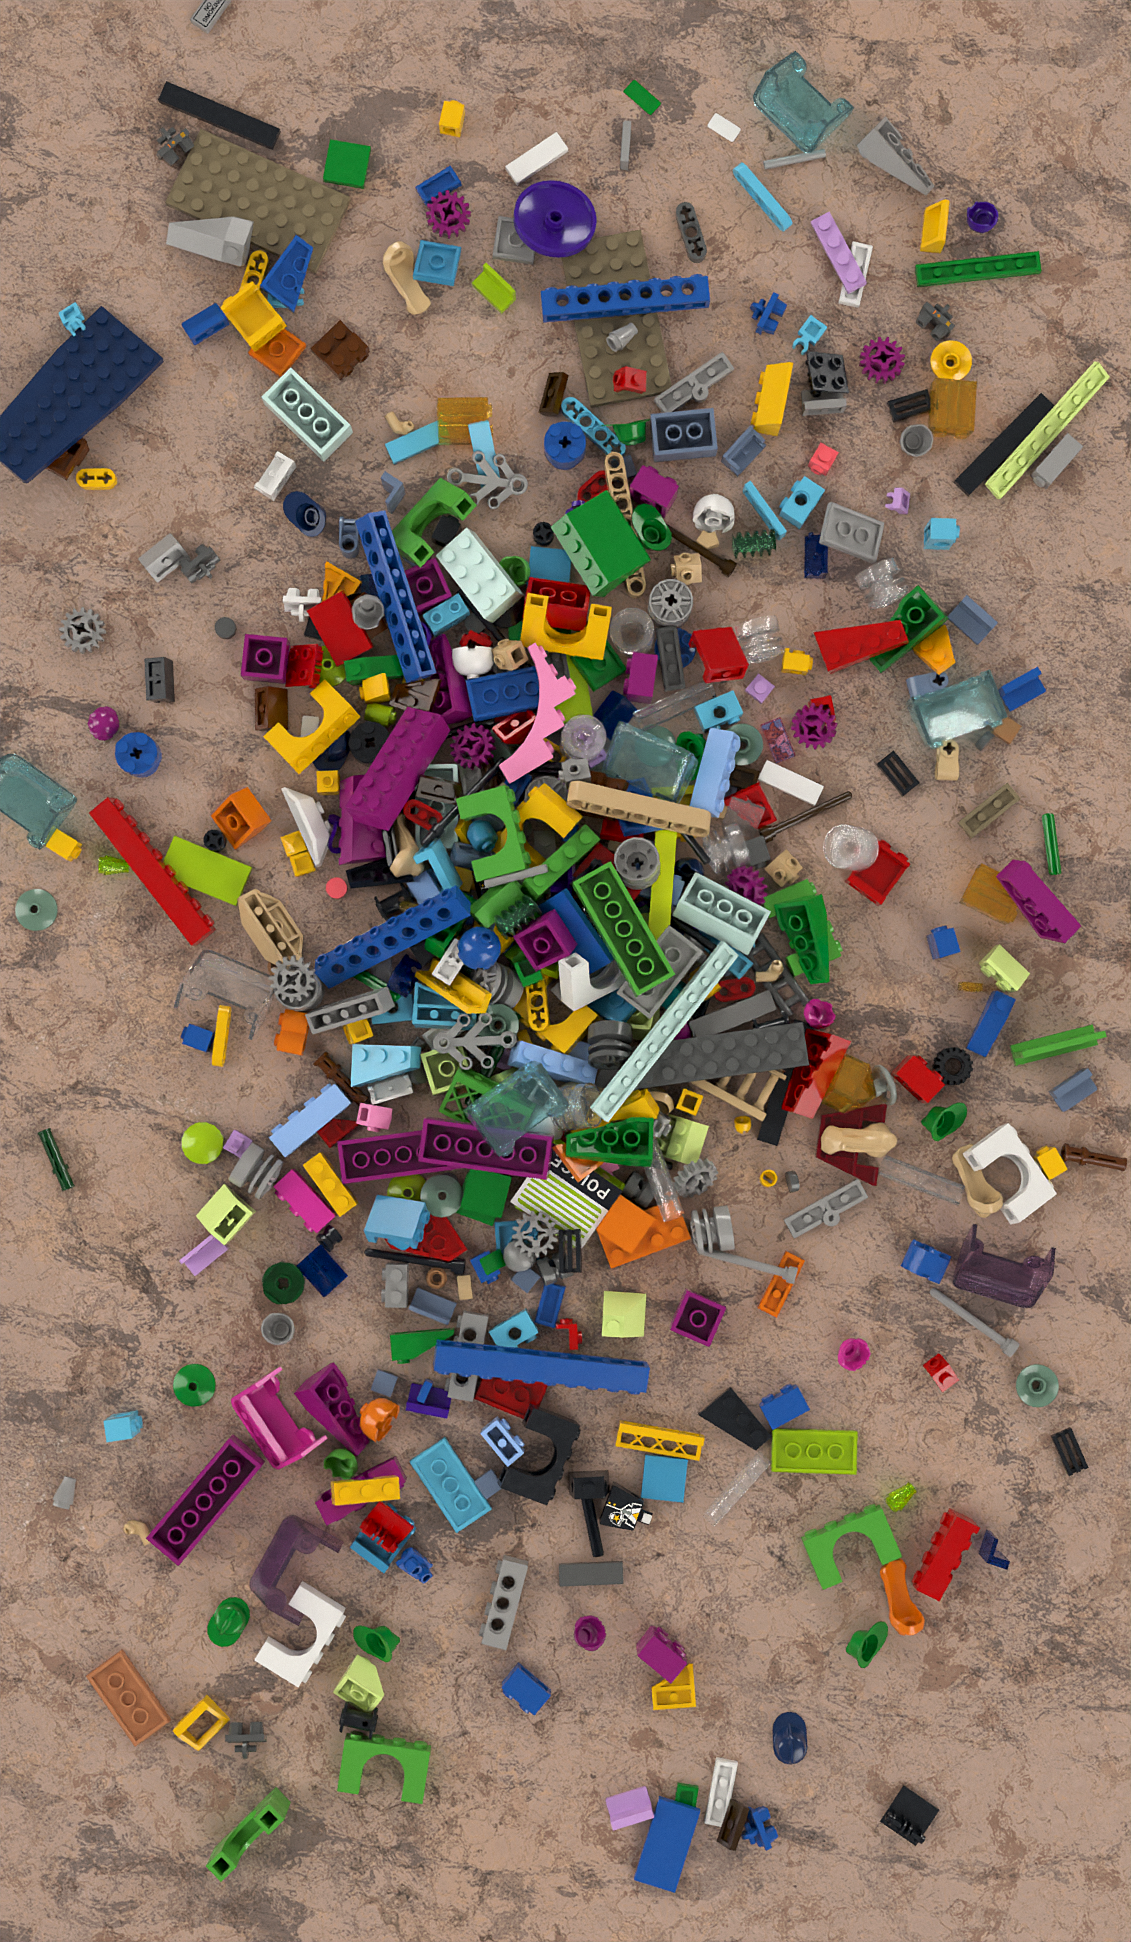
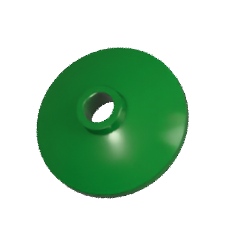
M201 1364L184 1366L177 1372L173 1381V1390L177 1399L191 1407L207 1403L214 1395L216 1389L213 1373ZM193 1382L197 1385L196 1390L190 1389V1383Z

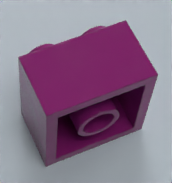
M642 465L630 485V498L640 505H652L658 510L662 518H665L677 498L679 486L676 485L677 482L668 476L664 478L659 475L658 470Z
M436 558L426 561L421 568L416 565L405 570L418 616L425 614L452 597Z
M245 634L240 676L248 681L286 684L290 649L289 640L283 637Z
M633 652L632 658L628 657L625 674H629V679L625 678L623 695H627L626 701L651 704L658 655Z
M555 909L521 925L513 936L535 972L571 955L577 946L576 941Z
M685 1288L669 1329L710 1347L726 1306Z
M651 1625L636 1644L637 1656L671 1684L687 1665L685 1648L676 1640L672 1642L667 1637L668 1633L664 1629Z

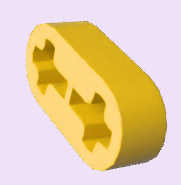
M86 468L78 471L76 482L85 490H109L116 486L117 477L112 470L107 468ZM108 474L112 480H108L107 484L104 480H99V478H106ZM88 475L89 478L94 480H88L87 484H85L81 479Z

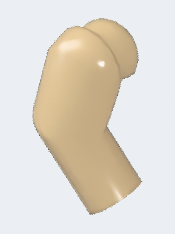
M390 412L385 416L394 433L406 435L413 432V422L409 420L405 422L399 421L394 412Z
M774 960L767 971L755 972V981H776L783 972V963L780 960Z
M130 1520L124 1525V1532L127 1535H139L144 1546L150 1543L146 1539L150 1531L145 1523Z

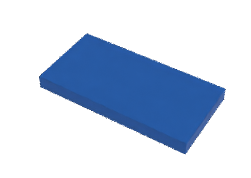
M535 666L466 680L474 722L538 709L539 680Z
M567 888L537 906L542 915L553 909L557 911L577 943L571 954L576 952L589 962V975L614 960L607 946Z
M659 1796L654 1810V1818L651 1820L634 1874L635 1881L675 1893L700 1815V1808Z

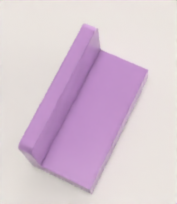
M211 1234L180 1259L179 1262L181 1264L185 1263L193 1275L196 1276L229 1248Z
M646 1786L606 1798L613 1830L654 1818V1811Z

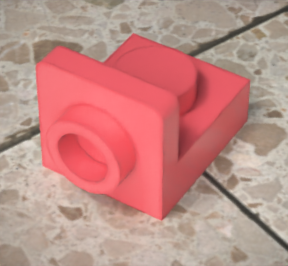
M820 442L809 461L808 467L811 468L810 470L813 473L826 476L839 452Z

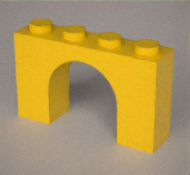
M527 594L520 639L523 647L528 648L536 643L537 646L541 645L548 652L603 660L612 607L591 604L588 623L585 628L574 634H563L554 630L547 622L546 611L549 596Z
M323 680L309 693L324 711L323 721L316 731L305 737H294L278 722L263 736L298 774L306 769L360 718L355 709L326 680Z
M543 783L539 788L535 786L527 795L530 797L527 802L522 801L516 808L521 817V822L519 823L520 831H523L526 819L536 818L546 822L563 838L572 831L583 817L578 811L570 808L567 802L546 783ZM506 828L503 832L500 830L497 832L498 840L492 849L496 854L504 847L507 841ZM527 841L524 843L525 851L529 852L531 858L530 868L539 866L546 861Z
M544 975L547 987L554 978ZM535 983V991L542 992V989L539 990L537 987V983ZM523 988L522 996L512 1010L521 1015L520 1021L529 1028L526 988ZM535 996L532 999V1005L534 1007L538 996ZM585 1005L573 1011L562 1023L549 1025L546 1031L536 1032L535 1034L543 1042L548 1039L553 1044L550 1048L554 1051L569 1055L576 1045L588 1034V1026L598 1022L601 1018ZM538 1019L534 1024H537L540 1028L542 1022Z

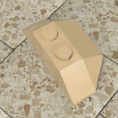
M253 889L237 899L242 926L265 960L276 965L278 960L283 963L284 956H287L289 960L292 955H296V960L302 957L303 934L280 900L261 893L257 889Z

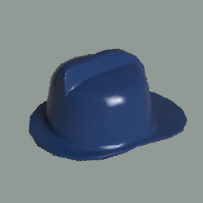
M300 491L290 492L285 497L283 510L288 520L304 535L309 537L318 536L327 524L324 508L307 494Z
M348 730L313 761L316 769L319 771L341 769L350 751L349 738L351 734Z
M782 1713L773 1723L774 1754L784 1764H796L803 1760L807 1754L806 1724L802 1717L796 1713Z

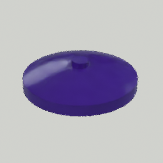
M547 180L532 184L520 194L515 204L513 222L518 236L530 249L545 256L561 258L575 255L589 245L594 236L597 217L593 204L581 190L565 182Z

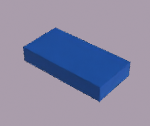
M450 165L415 188L427 207V204H432V196L436 199L438 198V192H441L444 196L446 195V190H449L450 193L462 186Z
M556 1283L548 1286L544 1284L534 1323L555 1328L566 1286Z

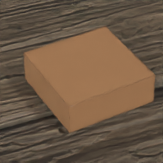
M1003 715L992 733L1007 744H1010L1022 726L1006 715Z

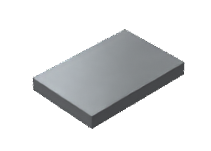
M830 502L827 504L819 543L873 564L877 560L885 523Z

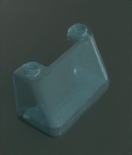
M794 51L765 72L754 92L753 102L801 151L811 153L850 116L855 107L844 98H837L831 104L803 77L807 70V64L803 57Z
M990 669L981 672L979 676L968 678L966 681L932 693H925L922 697L921 694L910 697L906 702L908 712L925 746L931 747L932 750L943 746V742L978 729L991 726V729L1003 725V720L1008 717Z
M619 721L601 772L611 778L627 780L630 785L655 795L658 799L679 804L699 762L690 751Z
M10 753L0 757V812L27 830L29 833L26 837L29 844L40 850L46 846L55 830L61 826L72 811L77 798L22 757Z
M531 1061L475 1100L463 1112L496 1155L505 1157L514 1150L513 1146L517 1139L547 1117L554 1116L558 1118L566 1112L565 1108L569 1106V1103L541 1062Z

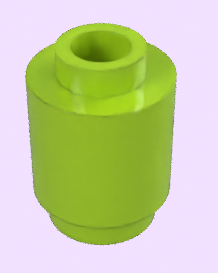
M377 703L368 704L364 715L365 720L379 723L387 728L391 724H395L397 717L394 707Z

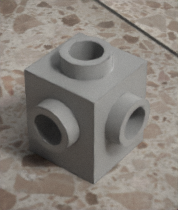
M571 758L561 762L562 770L558 771L560 783L565 784L566 790H569V784L573 781L591 783L587 758Z

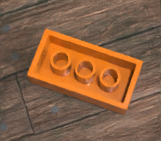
M675 1197L644 1209L655 1220L632 1254L597 1231L611 1269L691 1239Z

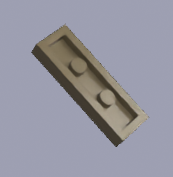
M1006 783L961 819L958 824L968 837L972 839L1021 798Z

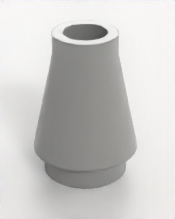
M629 323L610 332L606 338L607 344L614 352L621 351L633 336L638 333V330L633 323Z
M64 1476L62 1483L52 1498L54 1506L69 1510L70 1505H73L77 1479Z

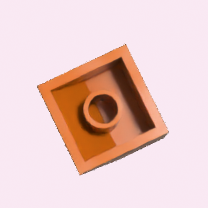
M248 787L231 794L211 815L234 849H238L259 834L272 821Z

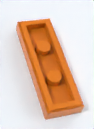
M785 1251L777 1267H797V1278L805 1260ZM773 1274L757 1308L777 1318L793 1284L787 1283L781 1276Z

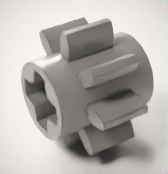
M659 1111L657 1118L654 1119L653 1136L658 1138L662 1134L666 1136L673 1127L669 1124L671 1118L663 1112Z

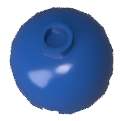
M483 926L470 928L457 943L459 958L465 965L475 970L477 968H484L483 970L491 968L501 953L499 937L494 931Z

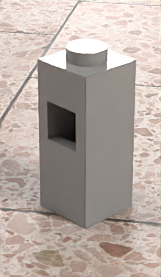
M1067 433L1032 473L1031 477L1034 483L1039 487L1047 489L1084 446Z

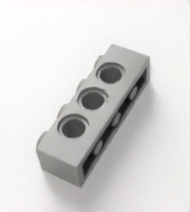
M388 986L317 1007L305 1014L312 1034H316L383 1014L395 1005Z
M464 1310L463 1315H458L456 1327L460 1328L459 1336H454V1341L484 1344L489 1315ZM467 1329H473L476 1332V1337L471 1340L466 1339L464 1332ZM452 1373L451 1379H446L444 1391H448V1397L473 1402L478 1375H471L466 1381L461 1382L456 1378L457 1373Z
M507 1555L503 1556L502 1561L498 1560L495 1573L499 1574L497 1582H492L490 1594L493 1595L492 1602H487L484 1615L488 1616L486 1624H481L479 1636L482 1637L481 1644L507 1650L529 1561ZM510 1576L514 1579V1583L506 1585L503 1583V1578ZM505 1597L509 1603L506 1606H501L497 1603V1600ZM499 1618L503 1621V1625L495 1627L492 1624V1620Z

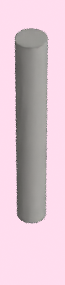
M825 149L766 160L763 161V165L766 170L825 158L826 152Z
M547 864L490 878L484 880V885L486 888L547 873L548 867Z

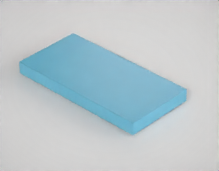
M443 1437L409 1461L456 1533L492 1510L491 1505L474 1483V1479L446 1437Z

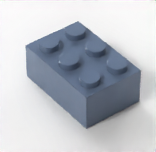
M713 408L651 414L650 429L654 462L716 456L718 447Z

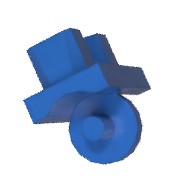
M773 292L766 308L764 307L766 303L764 299H760L759 303L751 304L750 310L754 312L752 319L757 320L761 316L756 333L761 335L764 331L774 335L779 322L771 319L770 315L774 313L782 317L787 308V304L778 299L779 294Z
M415 1548L405 1549L401 1559L395 1562L400 1569L415 1579H419L423 1584L433 1577L429 1570L433 1564L418 1553Z
M764 1806L756 1809L748 1807L750 1808L747 1815L748 1821L745 1822V1829L742 1831L741 1838L743 1840L749 1839L751 1845L757 1843L758 1847H764L767 1851L772 1848L770 1843L778 1838L774 1826L770 1825L764 1828L763 1822L771 1818L769 1810Z

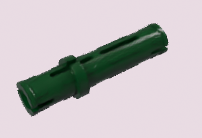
M51 1128L38 1132L37 1134L52 1165V1173L56 1175L62 1192L75 1187L68 1172L69 1166L65 1164Z

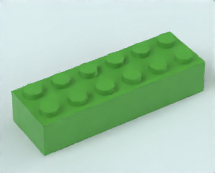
M611 861L572 883V887L635 997L642 995L675 975Z

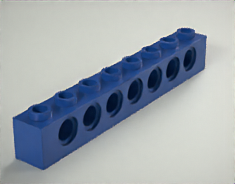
M694 274L688 278L673 276L665 280L652 278L649 281L640 282V280H630L628 283L621 284L619 282H609L607 285L592 283L586 287L571 285L565 289L549 287L541 291L543 323L709 308L710 304L708 276ZM690 289L693 293L686 295L682 290ZM667 290L670 291L672 295L666 297L663 296L661 292ZM647 292L651 297L645 299L641 297V294ZM627 294L630 296V299L622 300L620 296ZM602 296H606L610 300L607 302H601L599 298ZM581 298H586L589 302L586 304H580L578 300ZM560 300H565L568 302V304L565 306H560L557 304V302Z
M386 511L367 513L356 520L355 523L379 599L384 606L385 618L405 681L410 683L423 680L435 674L436 670Z
M457 885L450 889L447 888L435 897L427 898L416 907L407 909L397 917H391L387 922L374 926L368 932L355 936L351 941L338 945L334 950L326 954H321L315 959L314 973L330 989L470 916L471 902Z

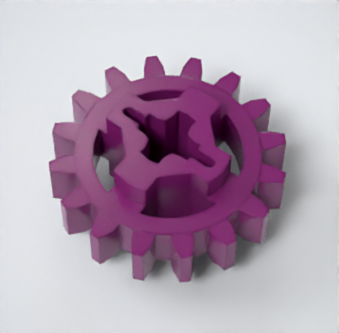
M446 190V195L444 196L441 192H438L437 199L432 196L431 201L433 204H427L429 211L426 212V218H430L427 221L428 226L433 225L432 232L435 233L439 230L440 237L446 233L448 239L451 238V233L458 237L459 230L465 232L464 224H470L468 217H471V211H468L469 203H464V196L457 198V192L455 191L453 195H450L449 190ZM456 205L460 207L462 214L460 211H457ZM452 210V215L450 214L445 221V214ZM434 214L440 218V224L436 221Z
M878 337L876 343L871 339L869 346L865 345L863 347L864 352H861L859 357L863 360L860 361L859 366L864 367L862 374H869L868 380L873 377L876 384L879 379H882L883 384H886L888 378L894 381L895 375H900V369L905 365L902 362L905 354H900L902 347H895L897 341H893L891 344L889 343V337L885 341ZM876 349L875 355L869 357V354ZM895 364V367L888 372L889 366Z
M814 703L811 704L810 708L804 705L802 710H797L796 716L792 719L794 724L791 726V730L796 731L793 737L800 738L799 744L805 742L806 748L810 744L813 745L814 749H817L819 744L824 748L826 742L831 743L837 733L835 729L838 723L833 722L836 716L829 715V708L825 711L822 710V704L819 708H816Z
M473 723L471 728L464 725L463 732L459 729L457 730L458 737L452 736L455 743L450 744V747L454 749L450 754L455 757L454 761L464 769L468 766L470 770H474L475 765L481 769V763L484 762L488 765L487 758L494 757L491 751L496 750V747L492 745L495 739L491 736L492 733L488 729L485 730L486 728L482 725L478 727ZM463 756H465V757H469V756H470L471 759H465V758H463Z
M742 866L732 870V873L727 875L729 881L725 882V885L729 887V890L760 906L766 902L763 897L768 896L764 892L767 885L762 884L764 877H758V870L753 872V867L746 868V866Z

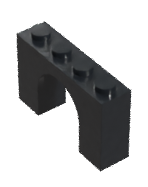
M530 1403L522 1424L525 1428L543 1434L552 1440L554 1446L552 1459L548 1465L537 1471H526L513 1465L507 1467L505 1464L497 1483L501 1489L547 1506L549 1500L552 1501L555 1496L556 1483L563 1477V1466L572 1455L571 1447L574 1440L577 1441L581 1429L577 1421Z

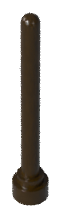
M666 524L674 539L719 566V570L722 571L721 573L728 578L737 566L735 561L727 560L726 558L723 560Z
M847 791L773 827L765 825L759 828L758 832L760 836L763 835L765 843L771 842L776 837V834L850 800L852 793Z

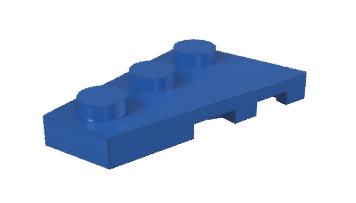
M297 235L260 284L261 289L293 313L295 312L313 252V247Z

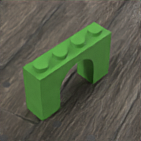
M439 478L392 530L399 555L421 568L434 554L431 547L421 538L426 526L433 519L443 514H452L463 521L477 506L465 491Z
M506 785L456 798L461 820L467 821L493 814L504 822L507 829V841L497 854L471 861L476 882L482 883L490 878L530 868V854L528 851H525L524 847L526 837L519 827L521 817L519 811L515 810L513 803L516 801L513 789Z
M585 824L541 864H547V873L526 878L520 890L523 894L527 893L534 901L532 905L534 906L549 892L555 882L575 863L579 865L596 847L600 838Z
M805 879L764 897L766 902L761 904V906L771 911L767 920L776 916L774 904L803 896L815 895L817 890L813 882L809 883L808 879ZM828 920L829 961L841 957L840 952L843 950L840 942L834 940L832 935L834 929ZM797 953L785 958L793 977L804 973L798 962L799 956Z
M518 881L491 887L471 905L470 914L476 922L485 928H489L503 914L511 910H521L526 917V923L542 915L538 908L535 909L532 905L534 903L532 898L527 893H522L520 890L522 886ZM518 943L504 954L514 968V963L527 959Z
M868 1505L863 1508L864 1511L858 1514L855 1512L849 1513L844 1516L843 1520L839 1522L835 1520L824 1524V1528L819 1530L811 1529L804 1533L805 1536L801 1537L823 1590L843 1582L833 1559V1548L836 1541L848 1532H860L868 1536L882 1565L902 1557L880 1505Z
M359 1731L347 1733L344 1741L337 1791L359 1794L365 1763L375 1755L387 1754L395 1757L404 1769L405 1777L401 1801L423 1804L431 1745H427L424 1741L406 1742L404 1738L395 1737L393 1740L386 1739L383 1735L373 1734L372 1738L369 1739V1736L363 1735Z
M275 1787L214 1847L206 1867L220 1882L237 1867L243 1853L263 1831L269 1835L285 1819L291 1803L287 1797Z

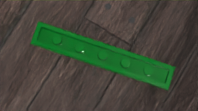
M1039 251L915 265L917 287L1035 275L1042 272Z

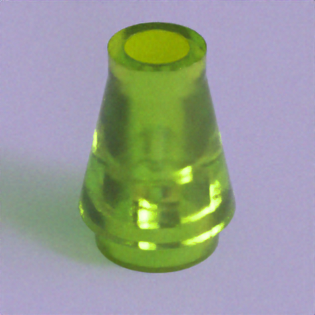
M105 855L104 857H99L98 873H102L104 876L129 873V865L123 859Z
M908 1482L906 1485L888 1493V1497L884 1500L889 1508L896 1513L897 1511H902L917 1491Z

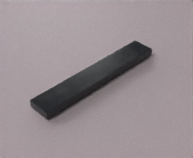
M167 81L158 98L159 103L271 150H273L281 133L280 128Z
M1040 393L953 483L969 496L1024 441L1055 405Z
M794 1019L793 1023L803 1022L797 1019ZM803 1022L804 1034L807 1028L814 1030L808 1023ZM794 1068L783 1069L785 1071L784 1075L787 1078L785 1081L779 1078L771 1092L765 1111L767 1115L761 1124L757 1137L759 1141L778 1146L788 1111L781 1108Z

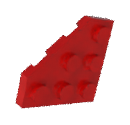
M430 1214L429 1222L425 1224L423 1229V1240L418 1243L417 1249L409 1247L404 1252L451 1261L468 1249L447 1217H435ZM387 1242V1244L389 1245V1247H390L391 1249H393V1250H398V1251H403V1250H400V1249L396 1248L395 1246H393V1245H391V1244H389V1243Z

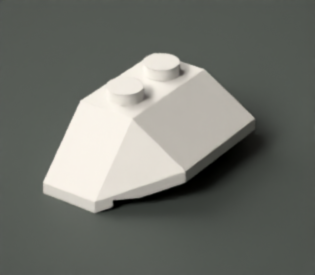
M284 787L281 790L316 867H320L327 853V844L332 832L329 821H324L321 815L325 813L320 801L316 802L313 797Z

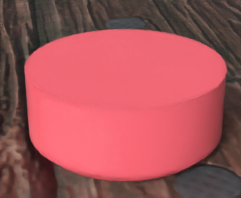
M332 878L326 884L327 894L334 899H340L347 893V884L341 878Z

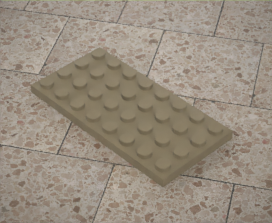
M200 129L194 142V147L191 148L165 203L167 206L197 220L234 216L254 221L250 244L278 257L283 254L297 235L313 247L307 270L316 274L351 202V197Z
M641 229L593 238L589 245L581 252L569 257H561L567 286L586 287L592 283L607 285L609 282H619L621 284L628 283L630 280H640V282L650 279ZM644 292L641 294V297L647 299L650 298L651 295L647 292ZM623 294L620 298L622 300H629L630 296ZM602 296L599 298L601 302H607L610 300L606 296ZM581 298L578 300L580 304H586L589 302L586 298ZM657 313L574 320L591 408L660 395L672 386ZM629 323H633L638 333L633 336L621 351L614 352L606 341L609 333ZM624 366L647 371L646 392L642 394L627 390L614 392V372Z

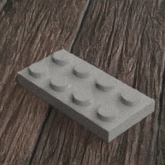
M670 925L658 938L657 943L675 975L638 997H635L627 981L616 992L649 1019L652 1018L703 952Z

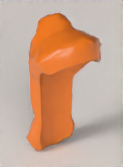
M899 1558L884 1564L880 1568V1576L884 1582L888 1598L891 1625L898 1634L913 1636L923 1630L925 1619L910 1599L905 1580L907 1565Z

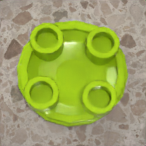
M198 1122L191 1125L184 1132L182 1150L190 1161L197 1164H208L221 1154L224 1137L214 1125L207 1122Z

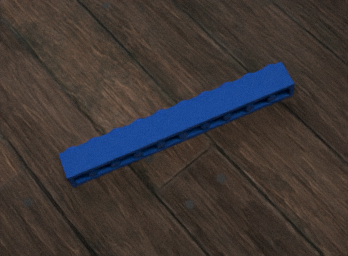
M436 1339L433 1360L434 1371L442 1375L459 1373L463 1377L479 1375L483 1379H492L493 1377L501 1378L504 1381L518 1379L529 1384L537 1381L543 1382L548 1386H555L556 1384H565L569 1388L585 1386L589 1390H598V1388H604L610 1392L623 1390L634 1395H638L640 1392L646 1393L650 1371L646 1361Z

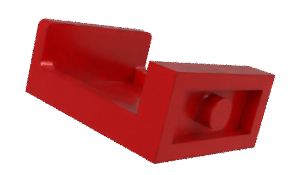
M732 627L693 631L689 647H696L705 667L702 676L705 683L744 678L749 664Z
M876 839L845 880V883L878 907L882 905L886 896L905 870L911 865L907 862L908 858L900 852L896 854L890 849L891 845L882 839L880 841Z

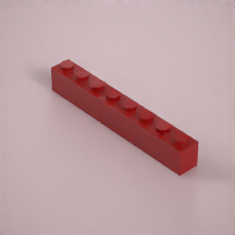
M107 797L89 812L90 816L191 946L200 944L216 931V928L213 926L215 924L213 919L208 914L205 915L200 909L202 907L196 898H192L189 895V889L185 883L177 881L174 877L176 874L175 870L169 864L165 865L163 863V855L157 848L151 846L148 835L143 831L140 832L136 826L138 824L137 821L123 810L125 808L123 803L118 798Z

